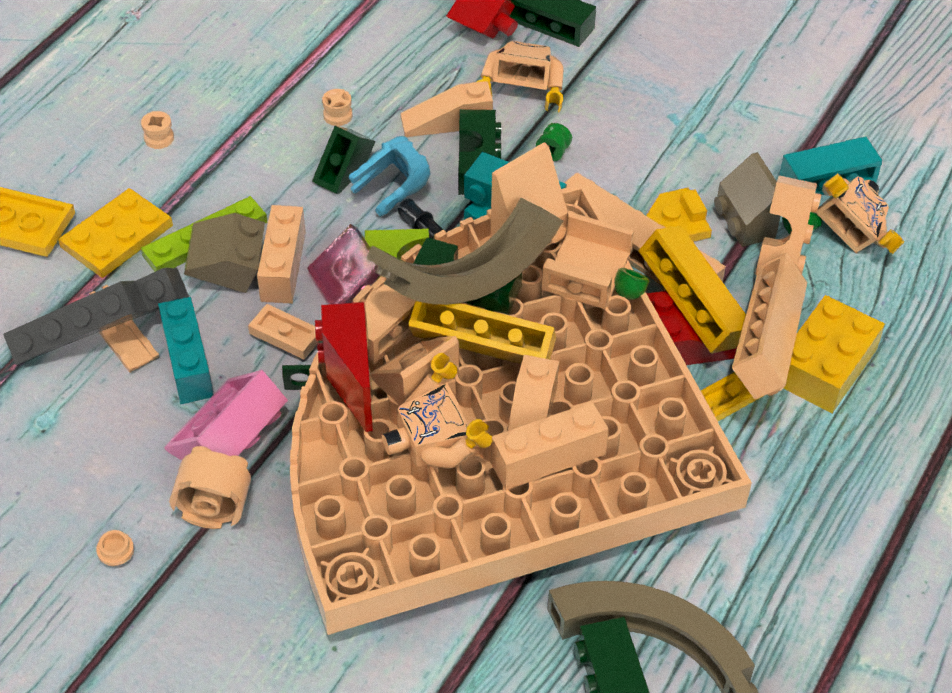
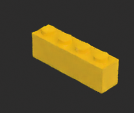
M682 226L656 229L638 250L710 353L736 348L745 321V312Z
M415 301L408 324L415 337L456 336L459 341V348L519 364L522 363L524 355L550 360L556 341L554 327L462 303L441 305Z

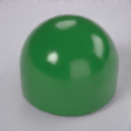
M620 268L614 279L615 291L619 296L625 297L627 300H635L645 293L650 281L639 272Z

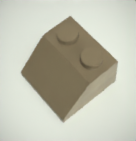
M758 152L752 153L719 183L718 194L714 199L717 213L724 217L730 234L736 237L741 247L763 242L764 237L775 239L781 217L780 215L769 213L777 181Z
M232 213L194 223L184 275L246 293L258 272L265 222Z

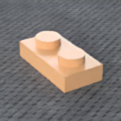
M266 304L248 325L249 334L303 360L318 343L316 341L314 325L269 304Z

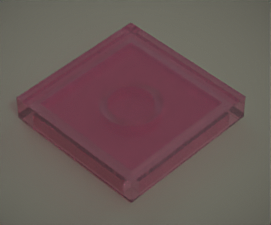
M352 224L307 267L330 304L353 303L352 300L356 295L380 276L375 272L378 265L366 259L371 247L358 228Z

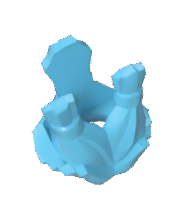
M397 136L390 141L382 143V149L376 151L366 163L349 175V180L354 184L351 187V191L355 194L392 163L406 176L407 179L401 187L382 200L376 207L375 212L380 217L387 214L398 202L403 201L407 196L419 192L426 185L431 175L426 156L420 155L413 147V142L408 141V138L405 136Z

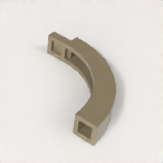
M520 198L503 226L486 243L472 253L455 261L440 265H417L400 260L373 245L366 259L378 265L375 272L387 278L384 284L403 296L429 304L448 305L463 303L488 295L519 276L544 251L557 233L563 220L542 207Z
M620 581L581 582L549 590L547 610L562 640L579 635L581 625L625 617L629 632L657 638L683 651L695 660L714 680L721 693H759L756 686L750 682L755 664L741 644L716 619L678 596L646 585Z

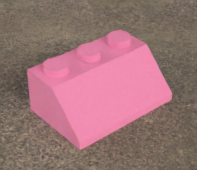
M263 370L229 378L164 448L168 453L180 460L190 454L192 448L196 446H204L213 452H219L228 456H239L244 449L252 447L260 439L259 432L265 426L272 424L280 417L282 413L280 409L288 399Z

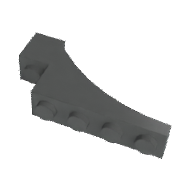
M162 268L136 281H120L10 330L3 335L15 364H23L82 338L159 311L158 303L187 298L189 295L178 268Z

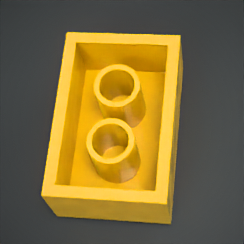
M825 295L796 334L787 381L783 389L833 414L878 349L885 323Z

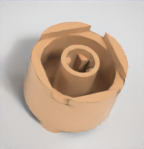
M204 446L192 448L191 453L186 455L180 463L169 500L170 507L173 511L177 507L183 512L182 519L199 527L220 529L222 524L232 521L231 526L237 524L241 519L251 482V475L247 469L248 462L243 457L213 452Z

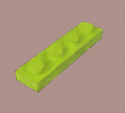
M251 196L196 221L200 222L237 213L265 222V224L268 223L267 214ZM194 223L141 247L143 258L154 272L162 268H175L186 262Z

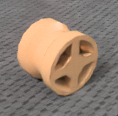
M343 89L327 91L322 97L323 116L326 123L333 126H343L349 123L353 117L352 108L350 107L352 100L349 92Z
M153 111L147 113L141 120L144 142L150 148L162 149L168 147L174 140L171 118L167 113Z

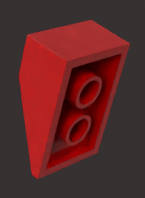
M667 291L646 293L686 365L735 358L737 347L710 353Z
M364 302L321 305L322 320H315L316 341H323L317 343L318 363H325L327 379L365 432H373Z

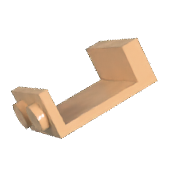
M570 212L567 236L555 260L547 258L543 266L541 290L606 309L615 289L614 279L618 269L625 268L631 255L634 231Z

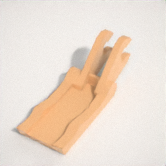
M133 320L99 332L129 373L159 358V353L153 348L150 341L142 334Z

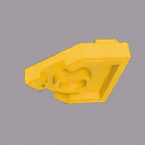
M687 187L660 193L646 215L666 228L682 226L693 242L711 238L712 229L706 220L707 209L696 189L690 190Z

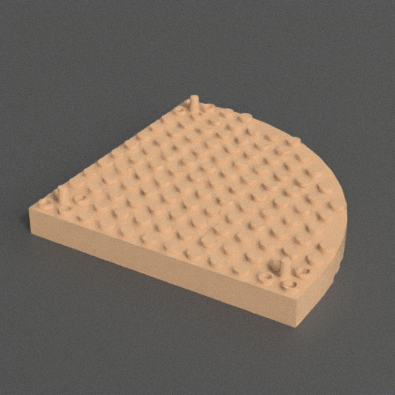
M585 183L561 189L568 212L567 228L570 212L606 222ZM491 209L487 210V215L475 220L469 217L460 221V226L448 232L442 230L436 233L434 239L457 245L458 259L472 253L491 238ZM567 228L566 235L559 242L547 246L536 260L522 272V286L508 316L555 328L556 341L550 360L559 361L557 391L550 416L593 402L609 428L606 455L505 491L490 463L491 445L486 448H480L476 445L474 456L464 459L451 469L429 465L416 466L407 449L389 455L384 447L382 434L398 429L397 408L399 405L372 380L370 373L423 338L413 336L410 331L375 364L369 360L365 300L374 289H378L384 284L387 278L383 276L372 286L367 285L352 300L353 303L364 302L373 432H365L327 379L325 363H318V352L316 353L309 369L310 375L306 385L302 386L300 391L299 407L295 413L292 426L290 482L296 533L306 573L327 635L746 507L752 482L646 292L638 299L627 300L625 297L619 296L614 289L606 309H602L541 290L543 266L547 258L555 260L567 236ZM417 244L403 254L401 260L413 264L422 246ZM627 261L625 268L633 270L629 261ZM464 302L462 303V304H466V305H469V306H473V307L485 309V308H482V307H479V306H475V305H471V304H468V303H464ZM459 348V374L446 383H448L468 423L481 419L489 426L486 432L491 436L508 431L515 386L521 364Z

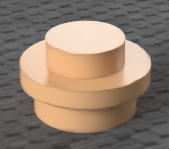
M111 530L101 536L96 552L102 563L108 566H118L124 564L132 557L134 545L132 539L124 532Z

